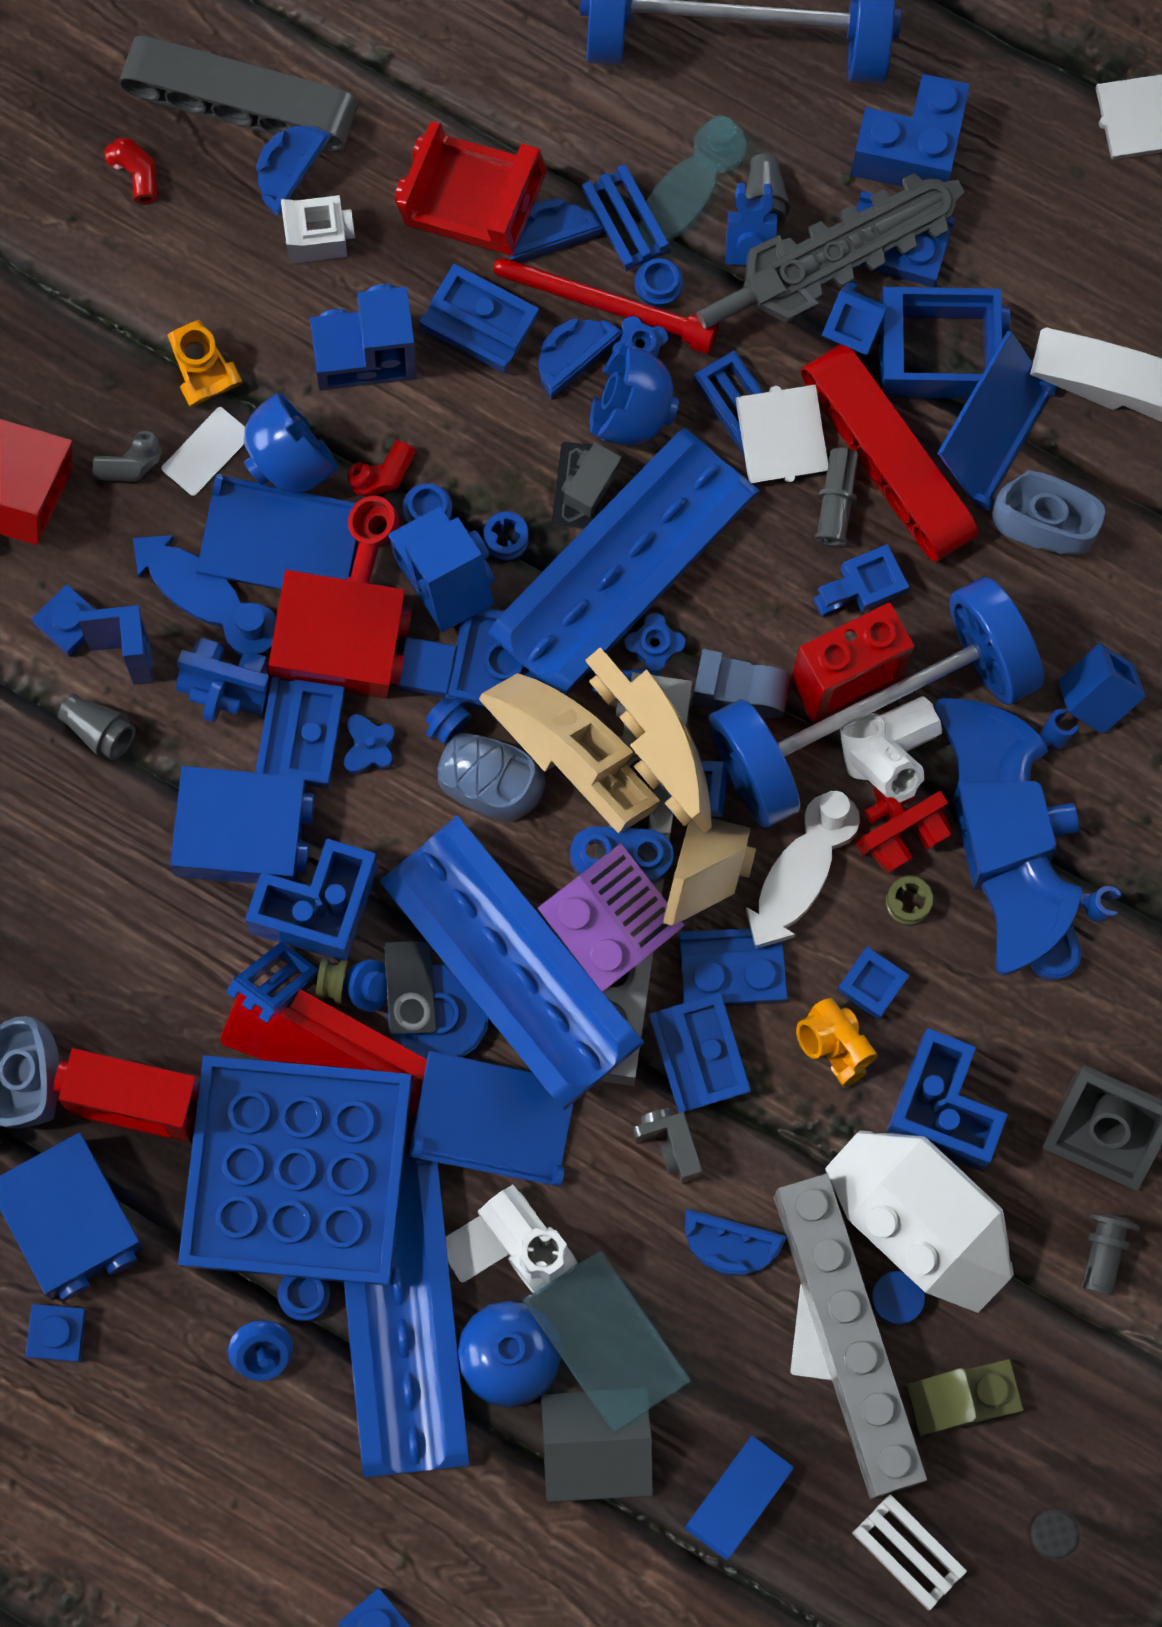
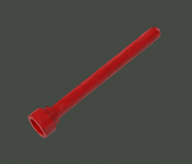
M506 258L497 259L493 265V271L498 277L624 318L636 316L642 324L648 326H661L667 332L682 336V342L690 344V350L706 355L711 353L719 331L720 322L705 330L695 314L691 313L689 317H685Z

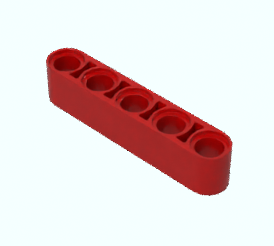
M839 344L800 369L805 385H816L818 402L822 411L849 449L858 452L859 463L921 550L932 562L940 561L979 536L977 525L966 506L851 348Z

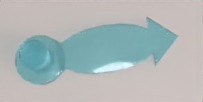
M717 116L698 129L694 138V156L681 161L672 168L657 184L647 199L646 203L667 242L674 240L683 233L699 216L714 189L716 174L736 168L746 154V137L743 130L728 117ZM640 219V227L638 229L647 246L651 247L655 243L642 219ZM630 237L631 252L634 255L638 253V250ZM671 249L661 255L670 254Z

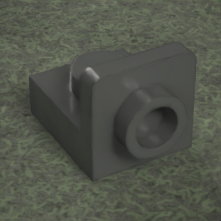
M665 1108L641 1116L642 1124L633 1128L636 1144L666 1135L668 1142L659 1144L668 1174L677 1172L681 1184L701 1179L702 1168L684 1112L672 1115L670 1108Z

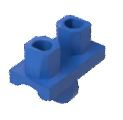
M200 638L191 652L181 651L177 660L179 672L176 691L189 694V701L205 705L203 720L215 723L221 710L236 715L239 710L263 715L267 705L269 675H267L269 659L266 656L248 652L243 654L238 666L222 662L224 648L218 642Z

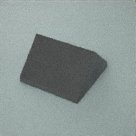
M1083 1065L1071 1078L1042 1148L1138 1191L1162 1146V1100Z
M646 1389L541 1395L547 1502L653 1496L652 1438Z

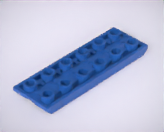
M686 428L680 430L498 617L488 631V635L544 684L555 688L567 696L590 672L591 668L585 660L600 647L607 654L759 494L760 490L734 468L722 461Z
M458 815L435 833L421 848L408 856L380 880L383 887L562 1109H567L645 1043Z
M404 1154L391 1286L344 1282L363 1478L469 1466L438 1162L410 1157V1154Z

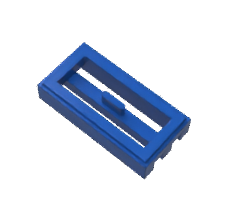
M626 164L617 167V172L611 175L607 172L599 176L600 180L593 184L589 181L582 185L583 193L626 272L670 250L669 243ZM623 184L655 245L647 246L616 186ZM604 192L609 196L638 250V253L632 256L598 196Z
M734 350L693 374V382L744 455L739 422L709 380V378L714 377L736 411L735 398L741 396L723 371L724 369L730 367L748 395L764 393Z
M280 942L236 976L226 993L232 998L242 993L246 996L242 1005L250 1011L258 1005L263 1009L259 1018L268 1023L293 1002L300 989L307 991L314 985L318 978L319 969L283 942ZM282 958L288 962L285 967L277 971L260 987L253 984L278 964ZM298 971L303 973L273 998L269 996Z

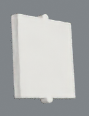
M1162 74L1097 84L1095 89L1102 115L1099 127L1105 129L1111 160L1162 153Z
M816 385L781 390L779 386H774L766 393L735 398L748 481L750 483L783 478L786 482H792L795 476L828 470V459Z

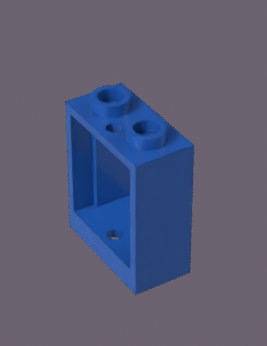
M883 287L879 303L889 307L878 330L879 387L887 397L969 399L983 374L904 373L903 317L983 319V360L985 371L1002 341V336H1005L1007 331L1010 330L1009 306H1002L1001 289Z

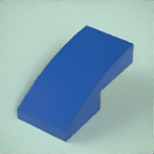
M751 1435L684 1529L727 1561L794 1467Z

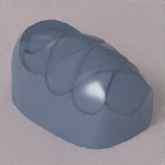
M1027 470L1001 489L993 506L992 518L994 525L1002 535L1035 549L1072 556L1086 555L1101 529L1105 516V507L1094 495L1073 484L1045 473Z
M458 733L451 737L437 767V782L445 794L484 816L512 823L537 807L546 787L544 770L529 754L507 743L468 733Z
M15 1017L0 1024V1126L27 1128L51 1121L55 1116L57 1099L60 1092L53 1090L56 1071L60 1063L57 1045L49 1027L34 1017Z

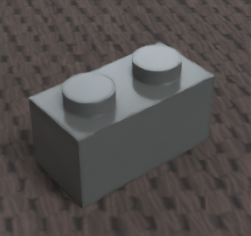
M594 442L590 451L585 449L578 459L577 466H579V469L575 476L570 474L562 486L561 491L564 492L563 503L590 518L620 469L622 457Z

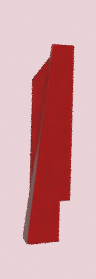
M301 989L291 1003L290 1008L286 1007L268 1023L259 1018L263 1011L262 1008L257 1005L250 1011L242 1005L246 996L240 993L236 997L221 1034L220 1041L223 1046L264 1061L411 1074L413 1078L409 1114L416 1116L427 1059Z

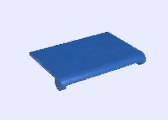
M1007 331L938 451V455L972 502L980 509L986 511L991 509L993 505L992 497L1050 396H1055L1059 389L1058 386L1030 375L1033 363L1011 331Z
M216 474L196 573L282 590L285 569L347 580L356 542L348 528V517L356 503L305 492L292 493L282 491L276 486L261 485L256 482Z
M429 1051L409 1154L410 1157L559 1187L564 1178V1167L561 1165L573 1104L565 1110L562 1109L533 1072Z

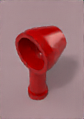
M380 496L365 497L358 501L350 511L348 528L351 535L359 542L351 577H348L347 580L372 584L370 580L379 547L390 546L388 534L400 528V519L395 507ZM387 522L384 532L376 534L379 525Z

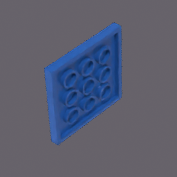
M203 1055L178 1265L189 1268L391 1286L412 1075Z

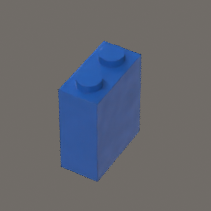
M182 766L170 867L174 877L257 884L261 872L297 882L298 873H307L309 843L301 842L303 823L312 824L315 805V794L307 793L304 777Z
M80 1132L0 1175V1211L44 1294L51 1300L60 1296L62 1301H66L81 1294L90 1287L88 1279L104 1270H107L109 1275H113L128 1268L137 1261L134 1254L144 1249L86 1139Z

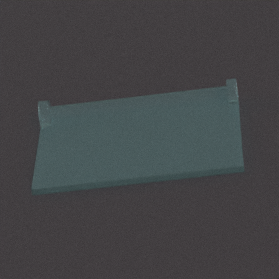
M602 1251L597 1252L523 1299L529 1311L613 1433L691 1382L687 1373Z

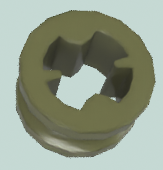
M906 876L899 878L892 884L886 896L885 907L887 913L894 922L900 925L912 926L919 924L926 918L933 905V894L929 885L918 877ZM907 889L915 891V900L923 903L922 909L919 910L915 906L911 913L902 911L903 902L895 899L896 894L899 892L901 896H904Z
M322 957L315 998L321 1001L331 999L334 1001L335 1006H342L345 994L344 981L348 972V960H341L339 964H332L328 957Z

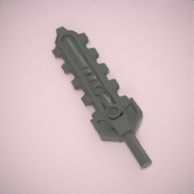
M914 173L903 178V191L893 196H890L884 189L872 194L873 206L859 212L851 205L840 211L842 222L830 228H827L821 221L809 226L810 238L799 244H796L790 237L782 240L781 236L778 235L751 248L747 254L744 288L697 311L696 315L699 322L706 330L754 305L757 311L762 310L785 323L803 315L819 305L816 299L823 295L821 285L833 280L839 287H842L847 282L854 280L852 269L864 264L873 271L885 264V252L896 248L904 255L917 247L916 236L927 232L935 239L948 231L946 220L951 216L955 208V202L965 193L959 180L946 182L931 178L922 180Z

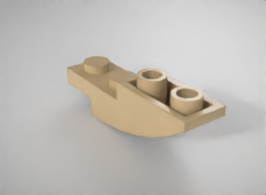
M600 647L585 660L596 674L589 682L608 705L617 699L626 711L619 718L637 738L630 745L641 759L634 765L635 769L653 790L662 784L672 797L664 803L683 826L693 821L703 834L712 828L711 802L701 759L688 728L675 706L647 669L630 682Z
M518 673L481 694L479 700L535 762L545 772L557 766L618 834L655 811L660 799L627 765L633 751L612 730L576 701L551 686Z

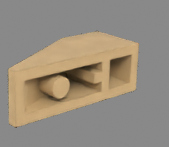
M711 818L712 828L703 834L693 821L688 823L663 920L664 924L673 926L735 894L739 876L749 878L756 848L747 846L751 828Z

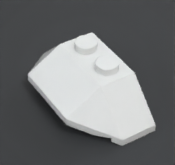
M860 1130L825 1168L847 1219L925 1293L979 1313L1013 1277L1014 1272L1012 1262H1010L1003 1209L925 1136L873 1133L872 1131Z

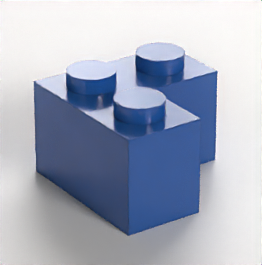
M922 74L912 117L865 107L850 176L903 187V178L914 173L922 180L931 178L939 179L943 182L949 181L970 84Z
M391 284L375 285L365 292H357L359 312L349 313L344 309H331L321 313L318 317H310L319 391L417 379L414 337L407 287L396 288Z
M441 506L388 534L396 562L441 632L494 605L490 585L495 583V578L485 560L489 557L488 550L478 532L474 530L468 533L458 517L450 521Z
M326 839L311 887L261 872L245 918L249 933L276 942H283L286 945L339 961L348 960L378 869L376 853Z
M927 1028L919 1041L885 1133L925 1136L950 1160L982 1172L991 1162L1008 1114L959 1095L976 1047Z

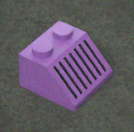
M621 843L538 907V910L601 991H604L685 926L682 921L673 926L663 923L667 902Z

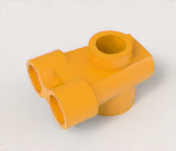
M201 320L193 321L168 334L170 344L185 381L180 388L189 407L204 403L212 397L230 391L243 383L234 362H225L215 345L213 335L204 327ZM196 344L203 349L204 355L201 359H190L186 356L185 349L189 345Z
M832 998L824 999L815 1004L808 1016L797 1024L796 1035L804 1053L812 1059L826 1055L832 1064L831 1070L844 1088L861 1080L867 1073L865 1068L878 1056L865 1035L859 1034V1024L855 1014L848 1008L840 1009Z

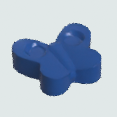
M355 714L348 719L347 728L354 741V746L344 758L346 772L351 775H359L373 766L380 770L389 769L393 762L391 751L388 749L395 739L393 727L389 724L375 726L362 715Z

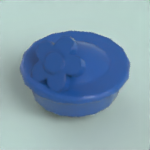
M267 1320L251 1321L240 1327L231 1337L228 1346V1357L234 1370L242 1376L255 1381L271 1380L278 1376L289 1364L293 1354V1342L287 1330L278 1323Z

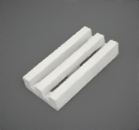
M891 1494L852 1532L927 1610H931L937 1601L952 1588L953 1584L967 1572ZM888 1511L949 1571L944 1578L883 1517ZM874 1526L936 1586L930 1593L868 1533Z

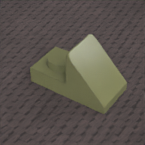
M1010 1359L966 1370L961 1368L906 1385L919 1437L1023 1411Z

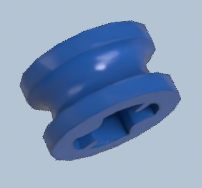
M509 511L498 512L490 517L484 528V544L489 555L496 560L504 562L513 561L521 557L526 551L528 544V528L523 518ZM506 526L514 528V538L517 542L512 545L511 541H508L507 547L498 545V535L495 531L500 528L501 532H504V527Z

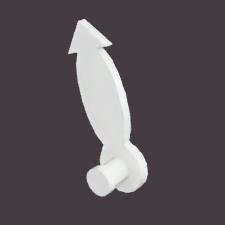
M830 791L815 797L809 803L804 816L806 834L795 839L772 866L761 891L759 914L746 907L755 949L795 938L796 934L786 928L795 924L809 910L818 897L829 873L832 862V850L850 843L856 836L860 824L859 811L854 802L843 792Z

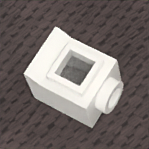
M340 195L297 201L281 199L289 264L347 257L346 239H354L355 234L351 209L341 210Z

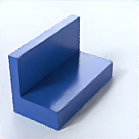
M139 605L77 612L78 623L90 651L122 648L123 658L133 685L153 683L149 634Z

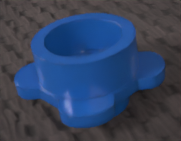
M636 316L627 317L621 325L623 330L622 337L619 342L614 344L612 353L621 344L634 347L636 346V341L642 340L645 346L641 349L657 356L660 347L667 343L668 334L661 326L652 328L642 324Z
M653 613L645 618V625L637 632L629 633L626 636L625 647L628 652L636 654L637 658L645 664L647 670L650 672H660L665 668V664L670 661L674 653H680L684 650L685 638L681 633H674L665 625V618L662 615ZM652 639H658L660 645L657 647H653L650 644V641Z

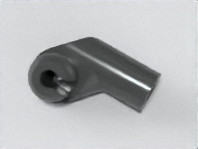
M151 431L138 432L133 437L132 446L122 457L95 455L92 468L93 480L124 482L140 480L160 460L162 447L159 445L157 435Z

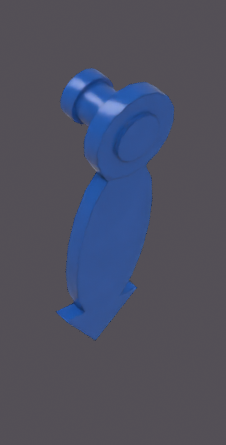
M173 535L133 538L138 578L148 569L153 582L178 608L209 625L222 626L228 646L236 654L243 656L245 653L252 652L264 656L271 651L277 618L269 608L257 603H240L236 591L226 579L196 573L199 557L180 548L169 547L168 545L174 540Z

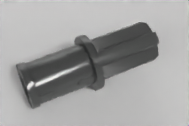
M848 447L835 448L830 452L825 488L820 490L818 494V499L822 501L815 541L828 547L846 546L851 506L857 503L858 497L853 492L859 454Z

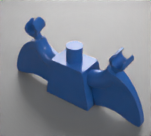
M941 698L936 701L934 710L941 721L944 733L952 745L958 766V785L952 800L973 889L983 890L994 912L997 934L996 971L999 975L1007 976L1032 965L1047 955L1067 933L1078 907L1085 908L1086 914L1095 922H1104L1117 915L1118 912L1105 909L1101 904L1100 898L1105 901H1115L1121 897V893L1113 886L1102 887L1092 894L1084 893L1081 886L1067 883L1060 879L1050 863L1056 851L1054 837L1077 833L1079 830L1078 815L1073 803L1047 807L1042 786L1036 781H1030V772L1032 765L1048 752L1047 746L1057 749L1063 748L1077 732L1078 725L1069 731H1063L1056 725L1062 720L1067 711L1065 709L1055 710L1042 727L1041 733L1038 734L1025 721L998 707L972 700Z

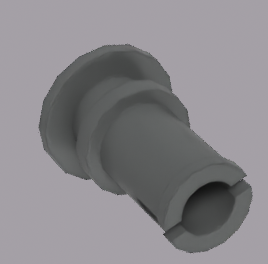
M1089 1213L1088 1219L1096 1221L1097 1226L1095 1233H1089L1088 1241L1092 1242L1080 1287L1113 1296L1123 1250L1129 1251L1130 1243L1125 1242L1128 1230L1139 1232L1140 1227L1128 1219L1117 1215Z

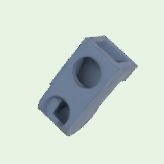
M703 649L691 706L719 710L739 699L748 701L761 717L779 718L785 712L791 674L772 666L751 665L750 662L722 657L721 652Z

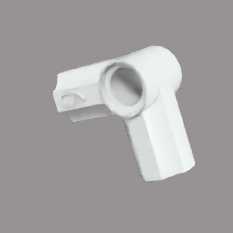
M921 696L881 715L870 713L840 728L845 769L851 777L869 780L887 798L893 797L899 803L915 796L918 786L924 781V770L907 751L927 743L942 734L941 721L934 710L933 704L924 696Z
M513 1184L499 1192L478 1210L479 1216L510 1255L508 1258L510 1264L535 1296L578 1264L559 1233L551 1227H545L528 1201Z

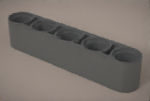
M137 36L133 39L118 82L121 89L134 97L273 136L294 126H317L333 133L324 147V150L328 151L344 150L359 106L358 100L344 90L149 36Z

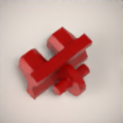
M874 787L873 792L877 803L864 810V813L870 823H874L884 816L889 821L864 835L862 840L855 843L863 857L871 853L879 866L889 874L913 858L900 838V834L913 827L927 850L953 834L947 817L942 811L948 802L942 792L938 791L904 812L902 805L914 799L915 796L899 803L893 797L887 798Z

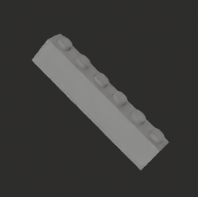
M826 1173L778 1188L773 1198L785 1235L787 1236V1242L869 1498H877L927 1481V1477L829 1175Z

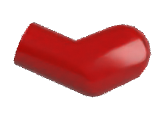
M117 138L114 143L107 145L104 152L107 164L114 166L118 170L124 167L132 174L134 202L143 205L157 202V177L154 158L134 140L129 138Z
M395 440L383 464L370 466L361 462L356 463L349 469L347 480L355 493L365 497L393 491L399 487L417 451L408 443Z

